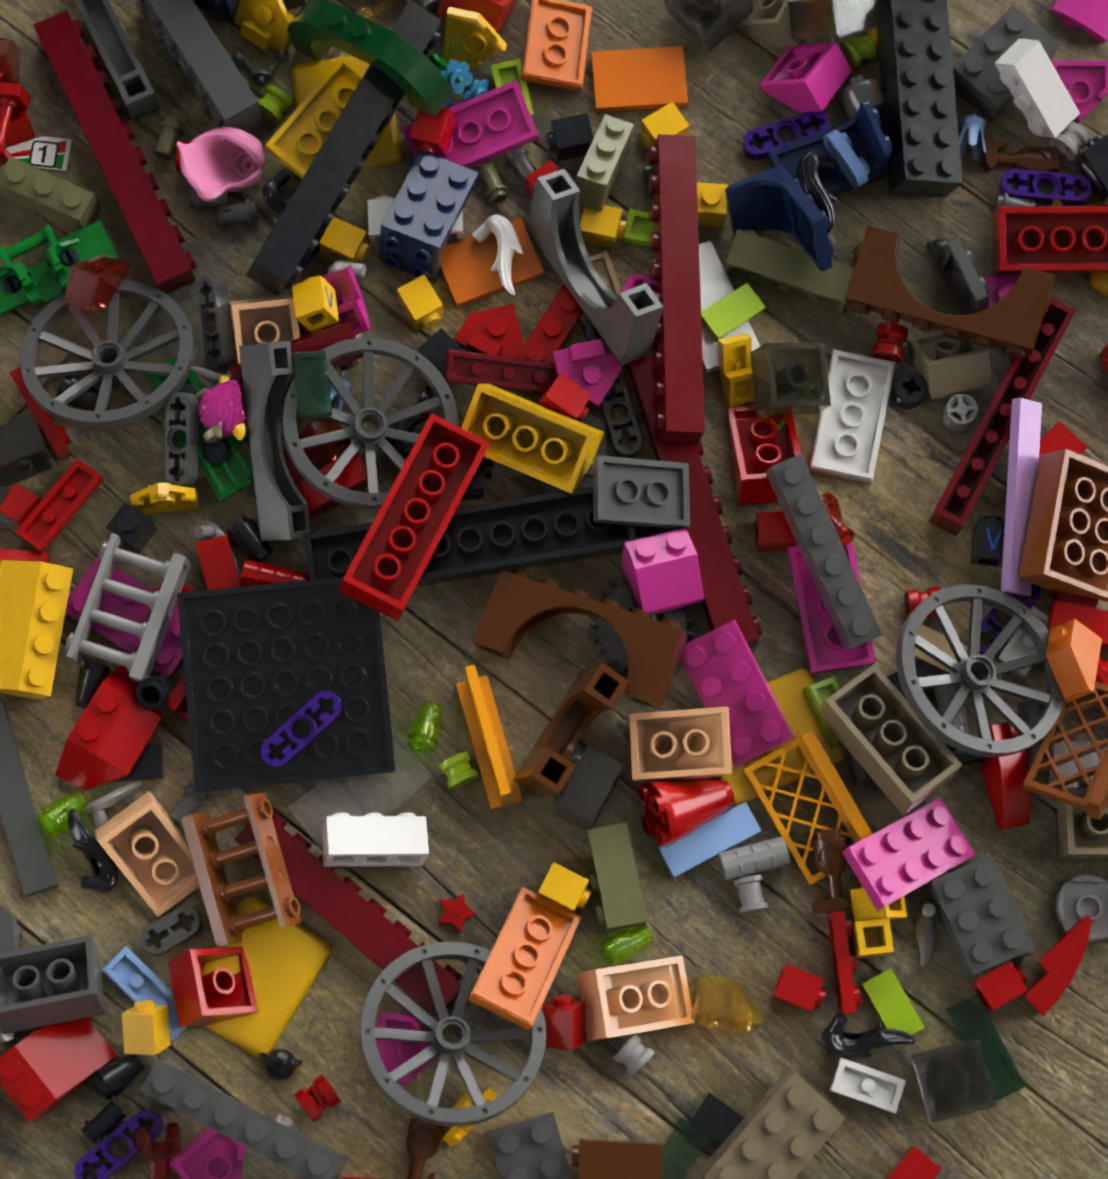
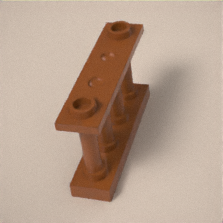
M265 793L243 796L246 808L214 819L210 818L209 812L194 813L181 817L216 948L243 941L241 933L244 929L278 919L280 928L301 923L300 905L293 894L272 819V805L266 798ZM248 821L251 822L255 841L222 852L219 851L215 837L216 832ZM256 854L260 855L264 869L263 874L232 884L228 883L224 869L225 864ZM268 886L274 906L239 917L233 902L234 897Z

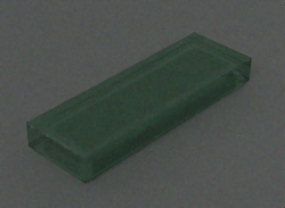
M978 993L946 1009L994 1102L1026 1087Z

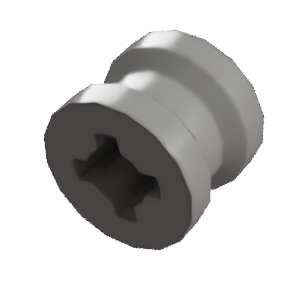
M1071 121L1056 138H1051L1050 146L1054 151H1059V157L1062 159L1073 161L1078 156V150L1085 148L1090 142V138L1080 125Z
M957 394L950 398L942 413V420L946 427L955 432L967 430L978 414L976 401L966 394Z
M635 1034L617 1052L613 1059L617 1063H623L627 1067V1073L633 1077L655 1052L651 1048H645L641 1044V1038Z

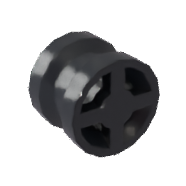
M916 372L901 374L892 389L894 403L902 409L910 410L916 408L927 391L925 379Z

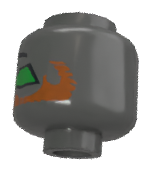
M859 75L846 82L848 87L841 92V99L850 119L858 112L861 102L868 101L871 108H876L879 116L882 115L881 109L884 106V97L876 79L869 78L865 80L864 75Z

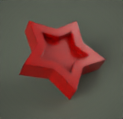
M464 893L455 900L441 899L444 913L439 924H453L462 932L465 920L477 914L466 906Z

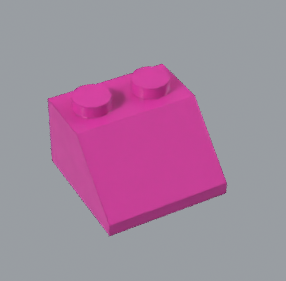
M836 41L789 46L759 84V87L763 92L798 113H817L828 106L830 99L843 86L845 79L852 69Z
M686 528L624 543L621 566L640 610L653 615L704 602L705 597L698 555Z

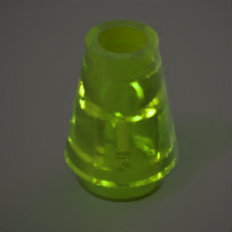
M429 701L423 702L422 708L407 734L409 739L408 746L423 753H432L434 747L439 745L442 710L439 704Z
M75 790L71 794L41 809L42 813L37 817V820L54 838L59 833L63 835L68 829L67 818L70 809H76L80 815L88 803Z
M643 924L608 934L607 939L601 941V947L612 966L618 963L623 965L647 947L648 944L652 943L653 936L647 925Z

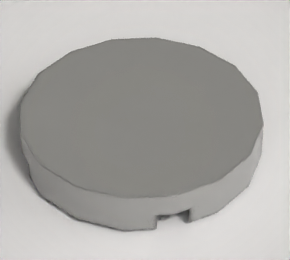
M1086 874L1075 876L1061 886L1055 895L1053 909L1056 921L1064 933L1083 915H1088L1092 919L1088 942L1102 940L1108 936V881L1099 876Z

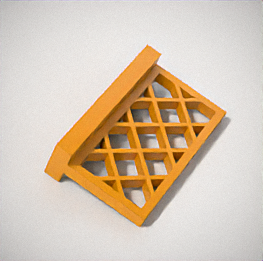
M475 664L465 667L467 681L456 683V687L492 811L523 802L518 783L513 781L516 774L488 675L478 677Z
M813 729L744 768L746 775L781 836L784 838L786 845L809 885L826 877L821 871L812 876L805 864L809 850L814 851V848L810 847L814 829H833L816 824L821 805L835 808L839 815L835 829L840 828L842 821L849 833L841 831V835L851 837L854 843L873 834ZM797 746L800 747L806 757L802 771L783 766L786 752ZM781 756L779 765L770 762ZM808 763L815 775L806 772ZM763 765L778 768L774 786L769 787L759 784L753 771ZM782 770L801 775L796 794L777 789ZM804 776L818 779L821 783L822 790L819 800L799 795ZM763 789L772 791L770 801ZM776 792L795 797L790 816L775 812L772 804ZM824 792H826L831 803L822 801ZM798 798L817 803L813 823L793 818ZM779 817L789 820L786 829ZM792 821L812 826L807 845L791 840L789 831ZM796 847L805 849L803 859Z

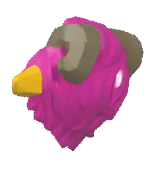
M223 375L219 378V384L213 388H203L195 395L199 402L200 422L203 423L204 428L208 429L203 434V438L209 444L234 435L237 440L241 441L248 427V423H244L246 417L242 409V392L240 391L239 383Z

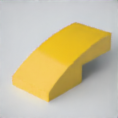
M745 333L717 340L719 369L726 404L729 407L758 401V371L752 368V338Z

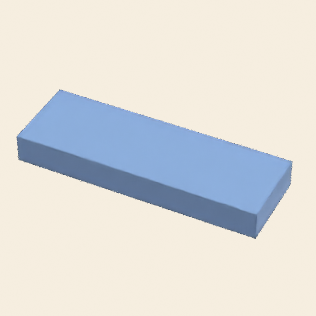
M744 802L719 815L674 844L659 847L658 851L674 879L712 859L718 853L725 852L759 834L761 829L747 803Z
M127 946L102 969L134 1003L142 1000H153L155 1005H168L170 1039L172 1041H175L188 1028L179 1027L173 991Z

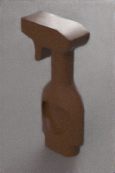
M984 135L986 154L982 146V166L986 173L992 172L995 166H1014L1017 169L1058 173L1059 151L1051 150L1050 147H1025L1016 154L997 153L999 150H1005L1008 143L994 140L993 135Z
M840 828L815 831L816 840H813L815 861L818 869L827 876L830 897L825 899L822 887L817 886V898L815 903L811 905L812 913L841 911L851 904L850 899L847 896H843L841 873L848 863L842 851L847 849L845 837H841Z
M411 1118L406 1148L411 1155L412 1161L407 1179H422L425 1162L435 1155L439 1148L443 1126ZM430 1173L428 1179H434L435 1173Z

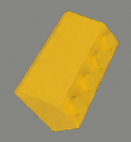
M491 384L477 385L461 427L490 443L484 457L571 494L574 493L593 463V458L604 435V432Z
M0 561V693L43 701L51 696L73 568L40 561Z

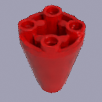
M653 780L638 786V795L645 810V815L641 818L643 829L647 835L653 834L661 847L674 844L726 812L728 807L734 806L735 803L733 790L727 781Z

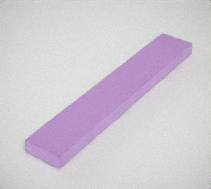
M1024 398L1012 399L1001 591L1019 596H1031L1032 583L1019 579L1018 576L1039 464L1042 403Z

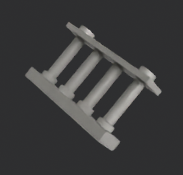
M112 533L109 542L105 541L101 547L99 559L102 561L75 633H70L66 641V657L73 663L79 664L84 653L127 667V671L130 672L129 677L134 682L140 683L151 676L178 602L177 593L182 591L191 563L186 556L173 553L171 561L167 560L164 563L123 550L124 542L117 534ZM121 562L161 575V579L164 580L160 591L151 593L110 580L116 563ZM108 592L149 605L152 610L149 621L141 624L100 611L105 593ZM94 623L139 636L138 639L141 643L137 653L133 652L130 655L88 641Z

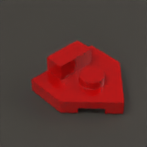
M514 304L470 313L455 336L454 341L469 352L516 358L524 346Z

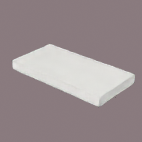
M711 240L699 244L701 312L734 291ZM749 321L723 337L727 338L746 333L752 338V354L762 350ZM701 324L703 372L705 374L719 369L718 343L712 339Z
M833 349L809 471L872 484L895 362Z

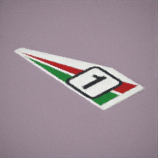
M42 136L6 149L13 158L36 168L66 171L72 139Z

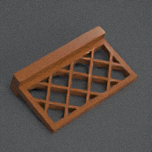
M1095 682L1094 692L1092 693L1093 699L1077 704L1076 700L1071 701L1072 707L1068 708L1070 702L1064 699L1060 715L1051 730L1045 735L1023 783V787L1026 790L1086 810L1089 817L1101 821L1108 805V739L1096 742L1091 730L1108 724V711L1103 704L1108 701V686ZM1098 705L1104 717L1087 723L1081 711ZM1077 714L1082 726L1065 732L1061 724L1062 719ZM1086 732L1092 745L1075 751L1069 738ZM1064 741L1070 753L1052 759L1048 751L1050 746ZM1096 752L1100 760L1098 766L1084 770L1079 758ZM1074 760L1079 773L1062 779L1056 766ZM1048 769H1052L1057 779L1056 782L1048 785L1035 782L1037 774ZM1083 779L1088 788L1084 798L1070 794L1066 786Z

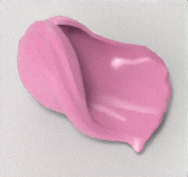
M232 127L216 128L197 136L188 144H183L179 141L176 144L180 153L182 174L191 187L196 190L197 195L207 202L216 200L228 191L242 192L250 189L261 180L262 168L266 164L264 149L261 142L255 136L244 130Z

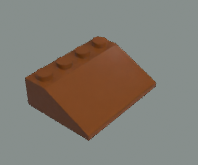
M1068 449L1040 455L1019 570V579L1043 588L1108 602L1107 465Z

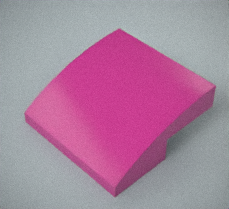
M1108 0L1054 1L1049 11L1071 29L1079 26L1100 44L1108 41Z
M351 265L322 275L335 289L339 320L346 318L350 322L355 335L370 330L371 327L365 303ZM302 324L305 333H306V334L311 333V332Z

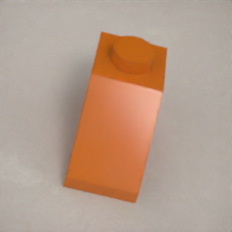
M1076 619L1050 629L1046 652L1052 672L1063 698L1067 702L1094 692L1102 638Z

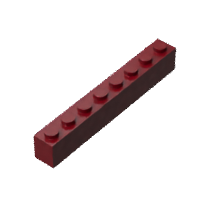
M1050 297L1032 356L1024 354V357H1014L928 522L958 536L1010 438L1012 399L1024 398L1030 400L1076 312L1075 309Z
M273 811L272 819L293 893L382 971L401 955L426 945L422 942L418 946L408 937L412 932L399 920L392 924L383 915L387 910L375 899L371 898L367 902L358 893L362 888L351 878L346 876L342 880L333 872L337 867H323V854L319 858L314 856L309 851L312 845L298 832L294 836L290 835L284 829L287 823ZM251 822L234 839L239 845L255 841ZM259 854L252 856L262 864ZM434 960L432 963L447 1008L458 996L461 986L459 981L463 976L449 964L443 968ZM418 965L405 972L395 982L437 1018L422 966Z

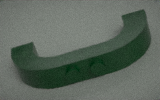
M308 0L287 27L289 38L296 51L316 61H320L331 46L371 64L397 83L412 107L433 117L437 116L453 95L448 82L441 72L415 46L390 29L330 1Z

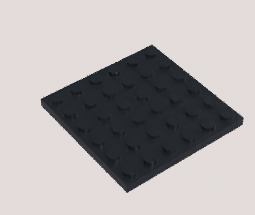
M344 577L177 593L195 793L396 772L380 612L339 592ZM322 691H330L339 696L342 702L340 715L288 763L274 767L268 765L261 756L263 743L316 694ZM321 698L318 701L321 707L315 713L312 712L311 708L305 712L315 720L318 727L323 724V721L318 719L323 713L328 712L331 715L335 711L332 707L335 701L332 698L329 700ZM298 719L292 726V732L297 738L304 739L310 735L311 725L305 719ZM286 731L280 734L281 737L286 739L280 745L270 744L271 753L268 756L271 759L278 757L282 760L285 757L282 751L289 744H291L293 750L298 747L297 743L289 739Z

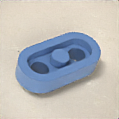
M833 130L823 136L827 152L831 158L836 159V165L850 185L858 188L867 183L868 174L870 173L869 166L862 157L858 158L852 150L853 145L845 132L840 133L837 130Z

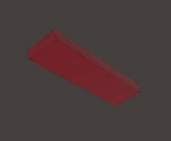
M446 349L443 377L449 383L472 386L491 384L503 390L541 395L545 393L548 386L557 377L554 363Z

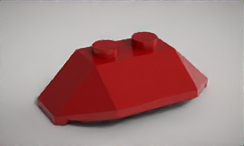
M121 665L100 684L68 736L55 773L60 779L84 792L93 789V787L129 776L162 721L160 708L148 709L139 703L136 694L139 683L134 682L129 677L130 672L127 671V667Z

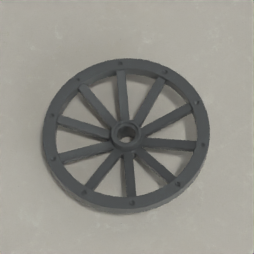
M98 281L82 285L62 294L36 316L22 342L20 369L28 392L35 403L56 420L85 429L123 427L156 413L166 405V401L171 394L181 390L190 374L191 369L189 368L193 366L195 353L194 338L185 313L166 293L136 281ZM110 298L108 339L102 342L78 306L95 300ZM120 298L136 299L148 303L147 308L119 344ZM159 309L171 319L177 328L131 349ZM70 312L94 349L91 351L48 333V330L63 315ZM180 340L179 353L175 365L135 362V360ZM42 342L88 362L36 367V356ZM90 373L55 399L43 389L38 381L39 378ZM129 373H140L168 377L154 392L146 396L128 375ZM98 381H102L95 411L80 410L66 405ZM121 383L136 400V403L129 406L106 411L112 385Z
M363 337L347 339L330 345L316 353L301 367L294 377L285 398L282 429L284 442L294 466L313 488L324 496L347 506L363 509H380L389 491L378 493L375 446L401 471L405 460L385 438L415 444L420 435L389 428V426L441 407L444 420L458 426V412L453 394L446 380L438 369L423 355L395 341ZM363 354V409H361L331 365L332 362L350 355ZM373 354L391 357L406 364L377 408H374ZM323 371L353 416L301 395L308 382L317 372ZM414 371L418 372L428 382L436 395L434 398L393 414L384 415ZM297 406L350 428L299 439L296 425ZM364 422L373 423L377 431L367 433L362 429L361 424ZM351 438L354 439L326 476L317 470L304 452L305 449ZM361 446L365 447L368 493L354 491L334 483Z
M974 584L955 585L941 589L922 601L911 612L901 629L897 643L896 663L899 681L906 700L913 712L929 731L946 744L960 751L981 757H1004L1019 753L1034 745L1051 730L1060 715L1064 702L1063 695L1046 657L1050 634L1048 629L1023 603L1002 591ZM959 601L971 602L968 653H966L943 607L945 604ZM982 604H985L1005 613L1011 619L983 655H981L979 651ZM932 611L956 659L917 635L923 621ZM1020 625L1033 640L1039 653L994 665L992 662L993 658ZM914 649H919L953 673L918 677L915 668ZM1044 663L1047 677V693L1000 680L996 676ZM953 685L957 692L941 716L929 702L922 689ZM993 690L1044 705L1043 711L1035 725L1030 729ZM966 697L971 699L979 738L969 735L950 724ZM983 698L1020 736L1007 740H992Z
M438 942L420 946L408 951L390 963L375 980L367 995L359 1027V1041L364 1064L381 1093L397 1108L416 1119L441 1126H468L488 1121L516 1104L529 1089L539 1071L546 1045V1025L542 1007L530 1030L523 1027L470 1031L492 1013V1011L484 1007H480L466 1020L462 1019L477 966H484L491 950L462 942ZM456 959L468 961L452 1016L448 1015L432 963L434 960ZM421 965L438 1021L392 983L408 970ZM384 994L431 1032L375 1027L377 1008ZM446 1032L454 1033L458 1037L459 1042L455 1044L448 1043L444 1040L442 1034ZM530 1038L528 1059L522 1072L470 1044ZM376 1040L426 1043L431 1045L388 1073L379 1056ZM464 1054L515 1083L502 1095L486 1103ZM437 1055L440 1058L427 1103L411 1096L396 1083ZM452 1059L474 1107L463 1109L437 1107L449 1062Z

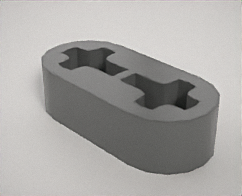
M189 907L179 908L143 929L140 935L141 947L151 955L159 956L195 937L202 928L201 917L195 910ZM185 914L188 918L194 917L190 931L187 932L184 928L173 931L172 928L181 923L180 917ZM155 931L161 935L168 931L170 935L162 938V946L160 948L154 945L148 946V942L152 939L150 935L152 932Z

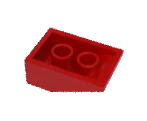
M790 403L727 407L733 478L738 504L778 502L765 471L771 466L801 454ZM758 412H764V414L769 418H761L760 416L754 414H757ZM785 417L786 424L778 431L771 420L779 425Z
M88 1017L42 1026L0 1057V1085L28 1122L37 1123L95 1076L97 1070L107 1066L118 1055Z

